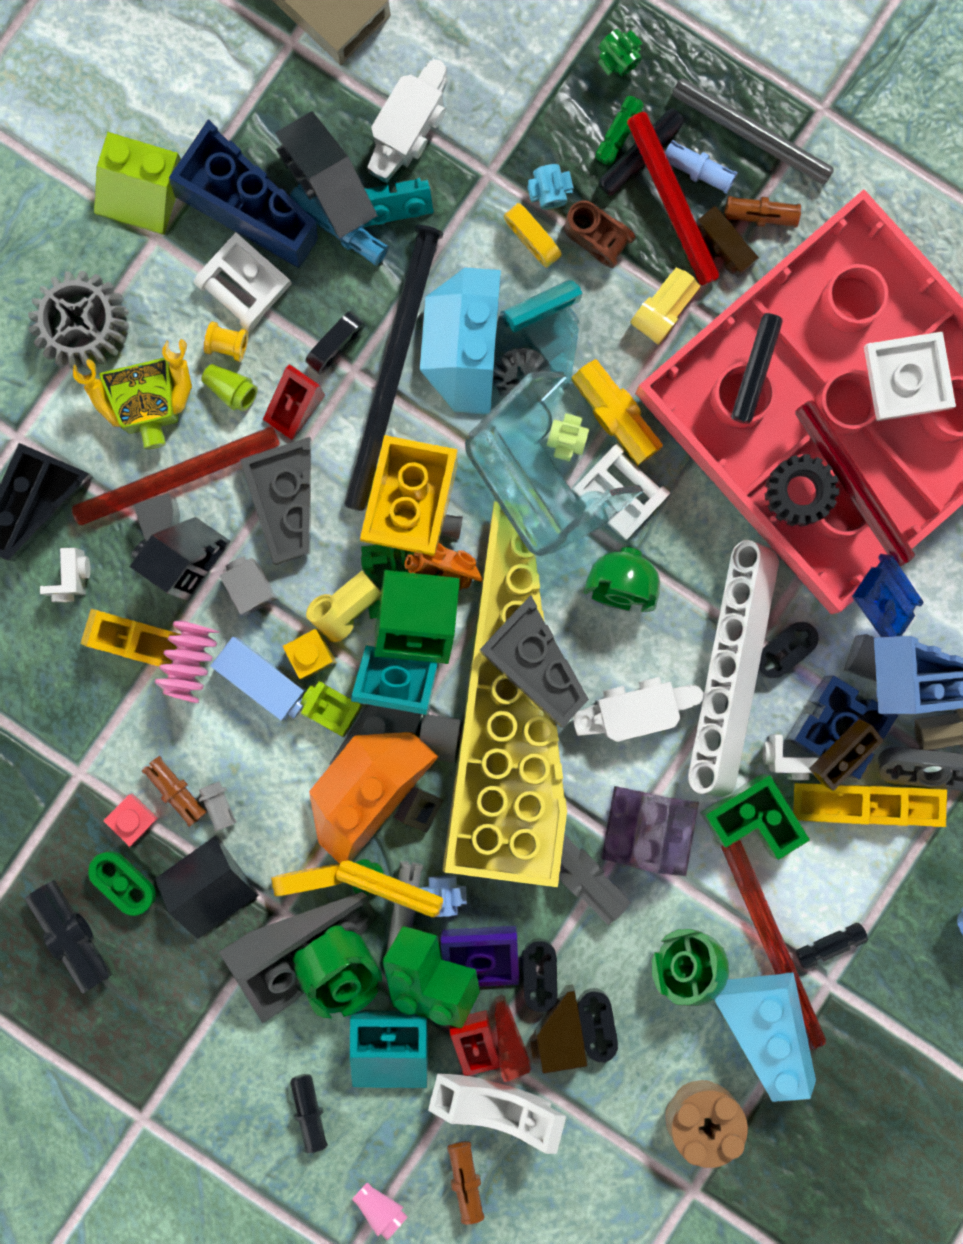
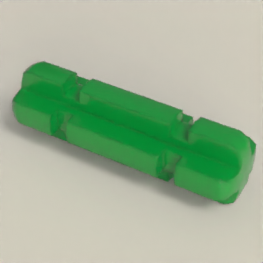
M634 96L626 97L621 106V112L617 113L605 135V142H601L596 151L595 158L599 162L607 166H611L614 163L619 150L631 132L627 125V120L643 110L644 104L641 100Z

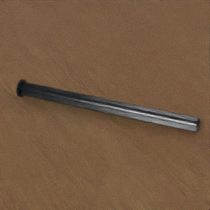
M415 226V231L417 232L416 241L344 500V506L352 510L363 511L365 509L437 242L444 235L442 231L431 226Z

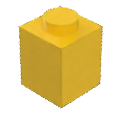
M314 629L282 646L297 676L301 680H306L337 663L322 633L318 629Z

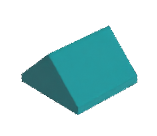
M365 645L351 701L429 715L438 663L375 657V646Z

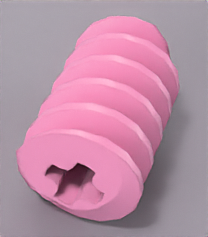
M174 621L173 626L182 633L181 635L169 636L168 640L177 646V649L165 650L164 655L172 660V664H163L159 667L168 677L155 679L154 683L163 689V694L199 703V699L191 691L202 690L204 687L195 677L208 674V670L201 666L200 662L212 661L213 657L204 648L216 647L217 642L208 635L209 633H219V631L187 621Z

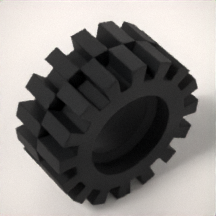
M803 454L801 457L795 455L786 461L784 460L770 473L771 476L766 481L765 487H767V492L764 494L765 500H769L770 505L767 507L770 512L774 511L777 514L775 518L779 521H787L786 525H799V527L813 524L826 517L829 511L835 507L837 503L835 497L839 495V488L835 486V483L839 481L837 475H831L832 467L829 464L824 466L821 463L823 459L819 457L812 459L807 454ZM801 476L813 482L816 494L810 504L798 505L789 498L787 488L791 479Z

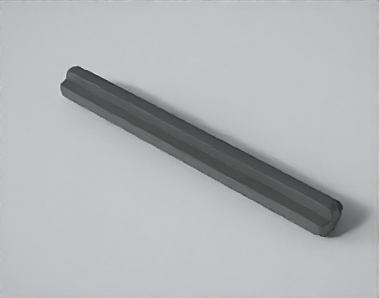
M680 79L672 93L675 98L818 183L825 185L833 174L834 169L829 164L691 82Z

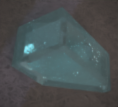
M571 307L521 330V335L532 350L543 355L549 363L551 375L563 391L569 388L571 383L579 332L577 324L580 323Z

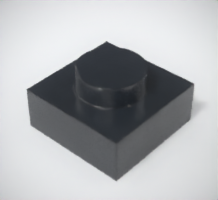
M414 786L402 800L394 818L427 833L444 800L435 794Z

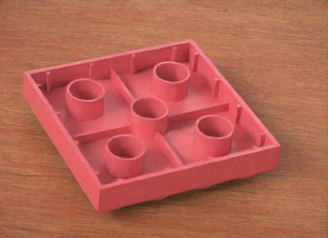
M865 189L646 378L635 392V395L830 614L843 611L894 566V563L840 481L835 483L836 488H839V495L835 497V501H837L835 507L829 511L826 517L813 524L799 527V525H786L787 521H779L775 518L777 514L774 511L770 512L767 507L770 505L769 500H765L764 493L767 492L765 485L771 476L770 473L779 464L792 456L797 455V457H801L803 454H807L812 459L816 457L823 459L821 463L824 466L828 465L795 415L798 407L811 400L816 403L911 549L963 505V298ZM765 313L778 315L783 319L753 420L749 424L736 422L732 419L731 415L761 318ZM943 332L956 407L950 410L876 421L864 346L868 343ZM831 470V475L835 476L834 472ZM799 476L791 479L787 492L789 498L795 504L808 505L814 500L816 489L811 480Z

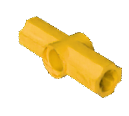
M597 359L588 362L571 377L574 386L577 387L581 395L593 408L592 412L598 423L608 435H614L637 466L663 447L660 439L640 416L641 411L637 403L625 389H619Z

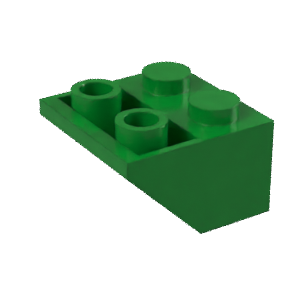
M384 570L375 625L374 656L449 664L455 636L459 578Z

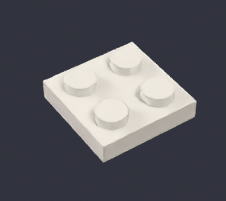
M943 332L868 343L864 346L876 421L950 410L956 407Z

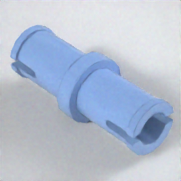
M674 140L671 141L665 152L670 165L689 174L691 180L697 182L700 179L724 191L726 194L733 185L738 173L710 160V155L704 152L700 155L676 143Z

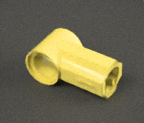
M676 267L652 298L649 297L633 316L630 324L657 345H660L679 319L677 317L701 286L692 275Z
M360 571L332 596L330 594H323L315 598L307 608L306 617L330 642L341 641L351 633L354 627V619L380 598L381 591L364 571Z

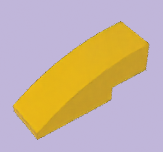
M91 608L80 644L160 667L163 664H172V660L164 655V651L177 649V646L168 640L169 636L181 634Z

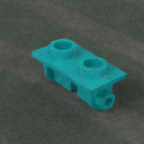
M419 177L415 180L395 183L397 190L395 193L389 192L388 185L369 189L364 188L377 214V217L363 224L364 227L434 213L428 180L421 181Z

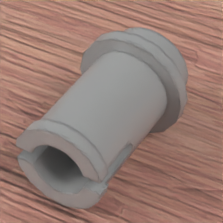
M220 781L199 789L201 797L198 799L199 801H204L213 823L214 831L221 830L237 822L224 794L227 789L226 787L222 788Z

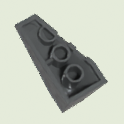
M360 892L253 930L221 950L219 954L263 1024L293 1004L303 994L295 974V964L293 962V957L299 950L306 948L311 942L323 936L329 928L334 926H342L345 931L361 935L377 917L364 892Z

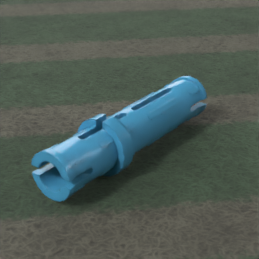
M300 184L291 192L290 197L316 221L317 225L340 240L344 248L347 250L353 249L374 266H378L383 261L389 246L364 230V225L339 239L314 198L309 200Z

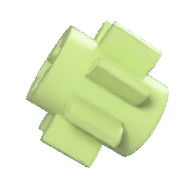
M565 413L563 422L553 420L546 446L556 448L555 458L570 461L573 453L583 454L589 429L580 426L582 417Z

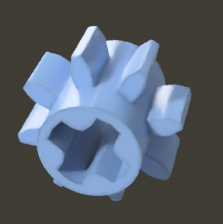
M456 876L428 877L429 886L420 888L443 898L442 909L436 917L457 915V906L467 904L466 886L457 884Z

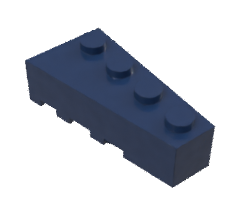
M208 119L169 176L174 196L300 268L318 240L316 221L283 189H279L268 179L267 174L260 167L253 165L242 154L241 149L231 140L228 141Z

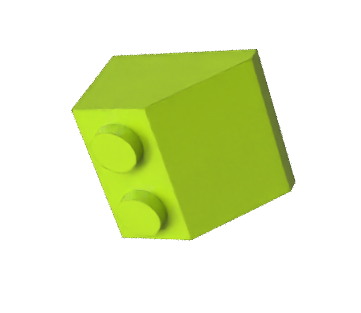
M107 132L96 166L94 213L165 235L176 201L169 176L180 162V155L171 150Z

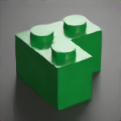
M760 774L700 812L718 843L725 848L754 830L769 855L780 860L810 841L773 779L767 774Z
M402 926L383 959L393 1008L407 1015L416 1014L427 1017L439 1025H451L462 1029L480 994L476 969L442 960L436 935Z

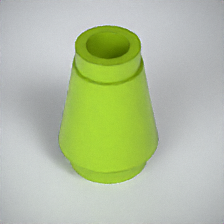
M210 364L201 377V382L207 385L232 410L238 409L244 412L256 399L258 387L253 384L251 378L214 364Z

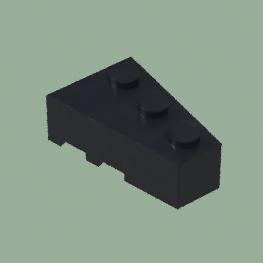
M18 443L0 483V557L15 562L93 476L65 462Z

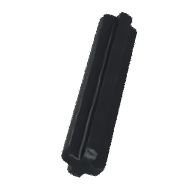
M674 108L669 109L653 125L661 145L683 125L684 118ZM636 143L599 179V187L608 196L614 195L645 164Z
M765 313L761 318L731 415L732 419L736 422L749 424L753 420L783 319L778 315Z

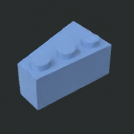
M912 636L874 637L876 694L879 714H919L963 708L962 657L948 655L941 652V648L918 642L917 638Z

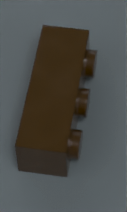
M716 206L697 220L696 223L703 239H706L711 245L712 253L716 257H721L725 262V268L730 274H735L739 278L756 264L759 257Z
M858 719L809 770L822 785L834 791L884 740L871 724Z

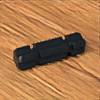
M854 923L845 927L846 931L844 932L839 930L814 941V946L806 945L797 949L795 953L802 968L809 969L818 965L819 960L827 961L849 951L852 945L857 947L866 943L868 936L864 927L860 923Z

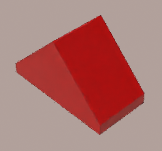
M289 364L282 374L262 420L293 440L325 397V394L319 384Z
M487 1010L469 1014L462 1029L450 1025V1036L464 1076L501 1068Z

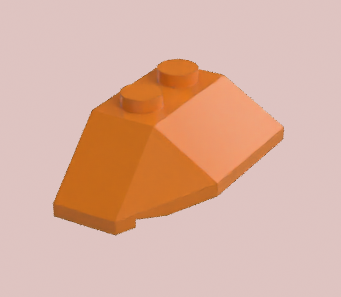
M413 732L355 735L309 791L318 843L339 864L342 861H352L438 756Z

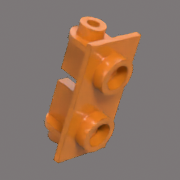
M439 542L435 556L415 552L413 555H408L404 563L409 573L436 575L440 571L437 576L459 578V590L469 588L472 579L479 582L483 580L476 567V560L469 553L462 550L458 552L450 550Z

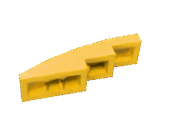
M794 783L793 813L798 821L946 827L947 789L840 784L832 791L819 783Z

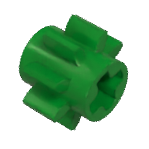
M616 29L608 34L599 44L598 49L602 53L599 55L600 60L598 63L608 76L615 71V73H619L623 77L634 70L641 62L642 57L639 52L642 50L640 46L643 43L632 30L626 34Z

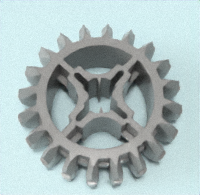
M80 270L76 279L71 272L65 271L64 282L62 283L57 277H51V283L54 287L50 290L45 286H40V291L45 296L42 300L32 298V304L39 309L38 311L29 312L28 317L32 321L37 322L29 327V332L32 335L38 336L34 340V344L37 348L44 349L43 356L48 360L55 358V364L62 368L69 363V367L72 370L74 364L77 370H79L81 363H83L84 367L90 370L86 363L87 359L92 361L97 359L99 363L104 365L107 363V359L104 356L107 351L114 356L118 355V351L113 344L115 341L120 344L126 343V338L119 331L129 329L127 321L122 320L129 312L125 306H120L124 298L120 293H113L115 287L112 283L106 282L103 284V279L97 274H94L89 279L88 274ZM90 295L88 299L84 297L75 304L66 302V300L74 296ZM104 306L106 319L102 332H99L96 322L101 314L100 309ZM59 310L61 322L56 328L58 332L54 335L53 320L56 311ZM72 312L76 317L80 315L90 329L86 330L82 325L77 326L74 319L68 313ZM81 338L93 340V342L82 347H67L70 343L74 344Z

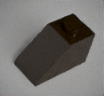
M573 984L566 985L557 997V1002L553 1008L547 1011L535 1028L537 1039L530 1040L533 1063L541 1062L543 1074L588 1066L575 989Z

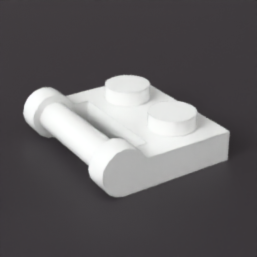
M236 232L197 274L193 282L201 291L207 290L239 318V324L248 332L257 326L262 316L292 284L282 272ZM221 271L226 273L256 300L250 309L216 280V276Z
M616 443L573 488L572 492L626 541L669 496L670 492L664 486L661 488L657 486L623 454L625 450ZM614 464L650 498L645 505L607 471L610 466Z

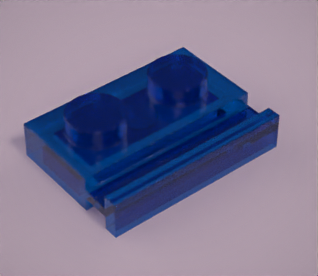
M880 553L878 556L880 563L877 567L870 568L852 597L880 637L902 636L915 617L914 609L916 606L921 607L924 601L892 555Z

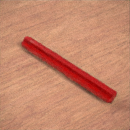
M646 112L637 113L627 120V125L696 278L701 286L707 285L719 278V272Z

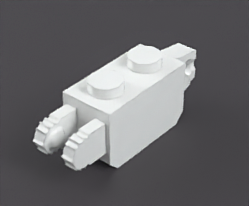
M434 58L432 61L429 60V63H426L427 67L423 68L418 78L411 74L400 77L371 127L376 147L367 167L368 173L385 183H388L402 164L408 167L413 157L418 159L422 155L428 141L425 138L431 127L437 128L444 117L446 108L443 107V91L448 80L446 75L447 66L444 65L442 60H435Z
M660 677L638 682L640 687L638 690L625 692L624 686L603 691L604 698L596 700L597 704L578 711L572 717L577 736L604 733L609 739L619 742L674 728L680 720L679 711L697 706V704L700 705V702L703 701L704 692L695 684L672 688L671 682L661 683Z

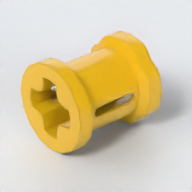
M211 321L205 334L204 353L211 355L213 352L230 355L234 357L235 361L241 362L247 349L248 330L233 331L221 328L217 322Z

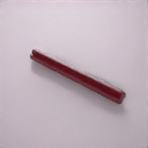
M811 400L798 407L795 415L826 462L832 467V471L837 475L838 480L894 565L900 567L910 562L915 557V553L816 403Z

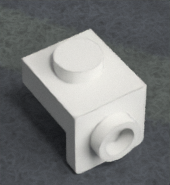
M60 548L61 585L40 586V594L51 596L52 602H74V595H86L85 579L90 577V561L88 556H85L83 550L78 548Z
M769 734V742H764L763 762L764 764H769V771L787 773L788 780H809V773H812L809 768L819 758L783 756V736Z

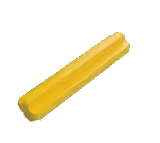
M349 860L342 861L338 867L336 878L339 881L430 917L438 916L442 909L443 898Z

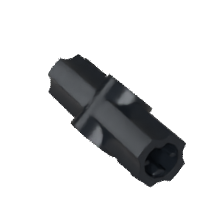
M55 880L41 886L24 898L45 931L43 939L48 950L57 960L63 961L82 994L113 975L92 942L94 935L89 924L81 914L73 911Z

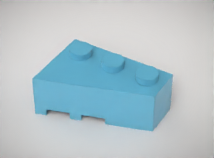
M794 973L728 979L724 990L718 995L715 1002L772 1102L810 1099L816 1077Z

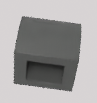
M170 493L134 504L146 540L152 534L179 524V506L176 497Z
M867 634L855 636L844 671L877 682L874 637Z
M423 714L420 740L438 756L437 761L454 763L461 720Z

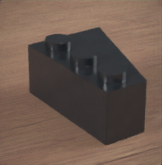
M313 111L275 132L281 144L276 149L285 167L289 168L296 182L301 185L308 199L314 198L339 239L377 217L375 209L348 155Z
M193 517L152 534L148 540H141L132 552L131 558L134 560L129 567L167 594L189 601L231 541L197 517Z

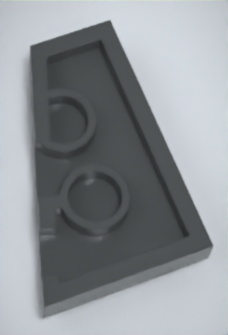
M311 437L240 459L274 565L310 554Z
M531 595L479 650L483 656L561 728L589 700L570 664L556 644L549 626L545 624Z

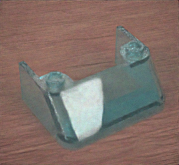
M563 371L529 373L468 434L465 441L466 454L527 549L538 556L552 554L606 525L643 492L640 485L608 489L604 493L589 491L577 499L540 443L548 435L552 427V415L543 400L567 378Z

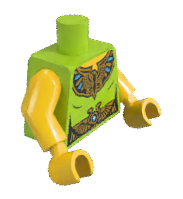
M182 339L179 341L180 353L172 352L169 349V342L166 340L162 348L164 358L99 373L100 379L95 378L96 365L90 359L86 360L87 366L91 370V373L88 375L80 374L76 365L74 364L73 366L74 379L80 384H85L84 389L95 409L112 426L121 427L128 434L141 432L144 449L146 450L166 445L162 426L178 422V413L185 409L192 389L187 361L183 360L187 351V344Z

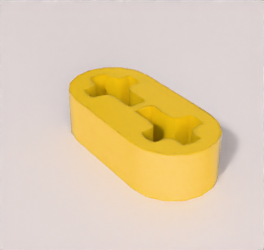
M517 203L503 215L509 228L544 267L548 268L562 256L560 249L553 239L520 203Z
M330 864L273 876L271 881L274 896L289 895L341 884L343 882L336 878L340 864Z

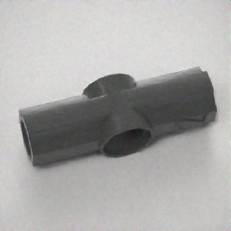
M564 834L559 879L577 898L581 897L610 925L625 912L631 902L604 875L605 871L582 848L579 850Z

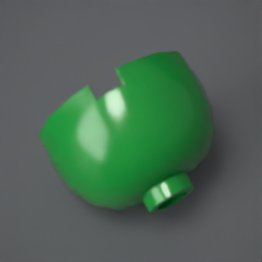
M622 547L620 552H610L596 560L587 577L584 593L586 595L592 591V600L616 609L630 611L631 605H642L641 612H651L656 609L661 582L657 570L650 561L642 557L643 553L640 550Z
M677 929L667 934L661 940L664 943L660 947L659 953L654 952L652 958V977L656 989L661 995H666L672 1003L681 1006H702L715 1000L724 990L729 977V961L724 948L715 938L694 929Z

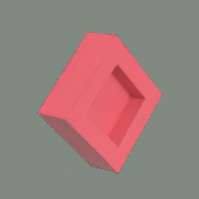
M131 793L103 821L130 847L140 839L158 818Z

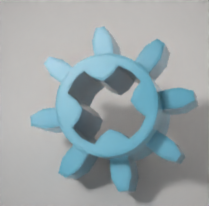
M558 164L544 165L533 171L534 179L528 180V191L532 203L539 201L541 209L549 210L559 208L568 202L566 195L573 193L570 171L561 173L560 165Z

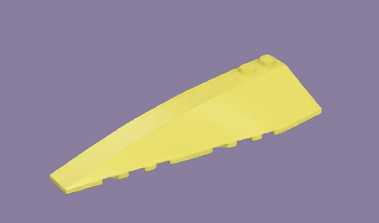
M494 501L442 871L445 873L558 887L567 806L566 798H564L563 773L559 756V739L556 723L479 652L481 647L530 595L533 597L537 609L544 620L540 597V580L536 564L531 506Z

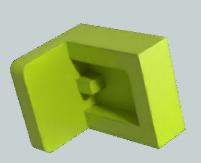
M320 681L315 687L311 685L307 689L300 703L304 706L301 711L302 715L344 738L363 706L357 702H352L347 696Z

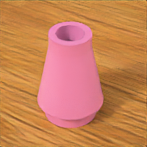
M368 1182L352 1199L376 1235L379 1236L381 1234L386 1240L408 1218L402 1211L403 1206L374 1189Z

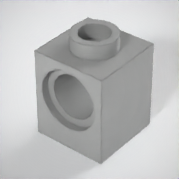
M245 556L240 557L225 566L227 572L219 575L242 616L247 617L278 599L259 563L253 558L246 560Z

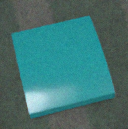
M566 280L501 311L500 316L505 327L510 326L512 332L515 333L579 303L583 293L574 281Z

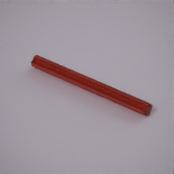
M269 426L76 504L71 508L73 517L79 525H85L241 462L240 459L278 447L280 445L279 438L275 429Z
M740 839L726 848L721 845L775 975L794 973L809 1049H817L826 1044V1038Z

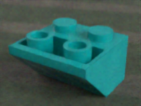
M360 1010L352 1014L350 1018L352 1087L427 1088L428 1018L416 1014L407 1015L400 1011Z

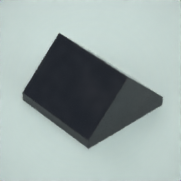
M217 835L155 878L169 914L197 939L259 895Z

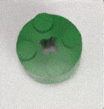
M342 926L329 928L323 936L311 942L306 948L299 950L293 957L296 977L313 1011L322 1018L332 1019L330 1014L341 1012L343 1017L357 1013L372 1002L378 993L377 983L379 980L382 982V974L362 937L354 932L345 931Z

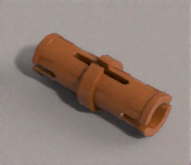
M728 196L724 216L727 220L756 222V226L764 227L767 223L797 228L801 216V204L769 201L768 197H760V200Z
M161 756L149 763L150 766H145L141 772L149 778L163 795L161 800L165 804L170 803L189 828L198 822L199 818L207 814V810L199 804L186 788L188 786L184 779L180 781L165 764Z
M456 1142L447 1147L454 1177L451 1180V1187L457 1193L461 1223L465 1225L475 1224L483 1221L485 1218L478 1189L481 1185L480 1175L475 1173L471 1142Z

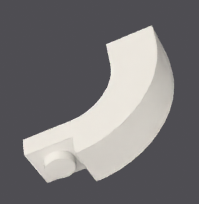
M437 1074L428 1111L450 1124L478 1125L511 1134L546 1154H557L566 1120V1115L551 1108V1102L534 1094L485 1079L454 1074Z

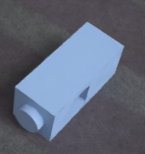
M237 637L230 639L210 665V667L281 721L286 720L289 716L295 719L304 707L300 703L307 690Z

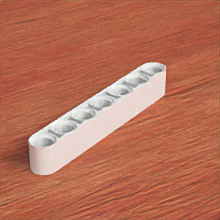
M744 540L738 543L731 554L688 773L690 787L699 794L725 797L734 790L737 782L779 566L778 555L773 549L751 540ZM756 555H757V560H756L755 564L753 565L754 558H755ZM750 591L749 599L746 601V596ZM743 627L742 635L739 638V632ZM736 663V669H735L734 673L732 674V668H733L734 664ZM727 700H728V701H729V703H728V708H727V710L725 711V704H726V702H727ZM721 737V744L718 748V740ZM714 773V781L711 784V776Z

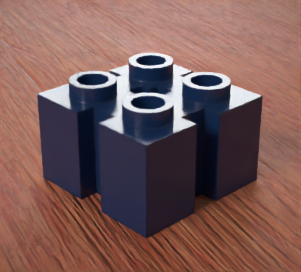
M834 675L824 676L809 702L817 707L812 715H800L786 739L812 755L821 756L823 751L826 752L843 735L842 733H836L835 725L837 721L845 719L846 722L843 726L848 729L858 719L871 724L884 740L898 714H879L878 702L873 699H862L861 702L855 700L859 693L857 689ZM872 752L848 777L860 780L875 754Z

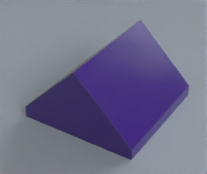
M516 926L442 929V960L476 969L479 987L519 985Z

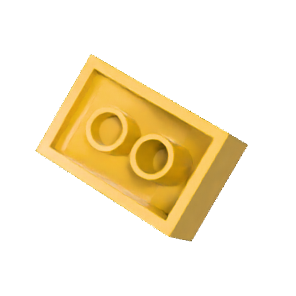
M384 435L360 541L435 556L457 471L458 449Z

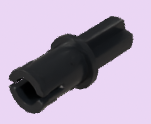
M310 1074L295 1076L290 1082L297 1111L294 1114V1120L299 1121L304 1152H318L328 1146L321 1120V1114L324 1111L322 1107L318 1106L312 1076Z

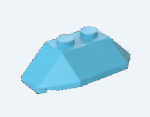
M465 267L425 297L420 371L454 412L490 415L501 270Z

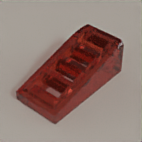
M502 994L496 997L495 1017L501 1077L503 1082H508L530 1073L531 1061L507 999Z

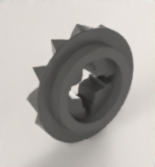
M528 348L510 350L504 353L494 365L493 385L498 389L500 397L506 396L513 403L517 400H525L529 404L531 399L537 396L542 397L545 389L550 386V365L546 358L535 350ZM518 366L521 367V371H524L525 376H529L527 377L526 386L520 384L519 379H515L517 378Z

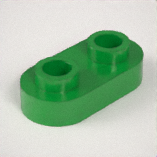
M107 851L95 856L90 862L88 868L90 881L123 913L136 916L151 908L155 901V889L152 883L121 854ZM107 863L115 866L116 873L114 876H108L105 873ZM133 889H139L142 892L143 898L140 902L133 900L131 896Z

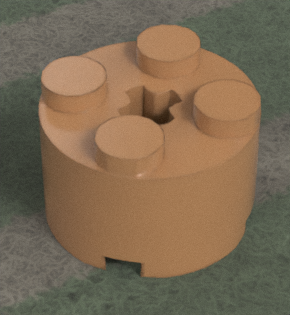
M707 1080L689 1082L677 1091L666 1108L665 1121L671 1139L687 1162L704 1168H715L738 1158L744 1151L748 1126L742 1108L729 1091ZM710 1118L712 1122L709 1123L708 1128L702 1129L701 1127L705 1123L704 1119Z

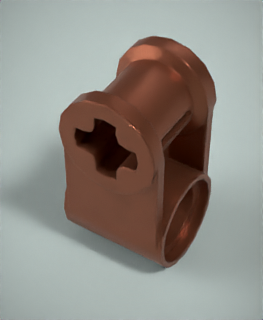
M589 201L576 202L570 207L565 221L566 235L588 251L597 261L609 268H615L618 264L617 257L628 243L631 244L636 239L635 234L625 224L613 219ZM578 215L586 216L590 220L591 226L581 229L574 224L573 218ZM613 239H616L612 246L608 248Z

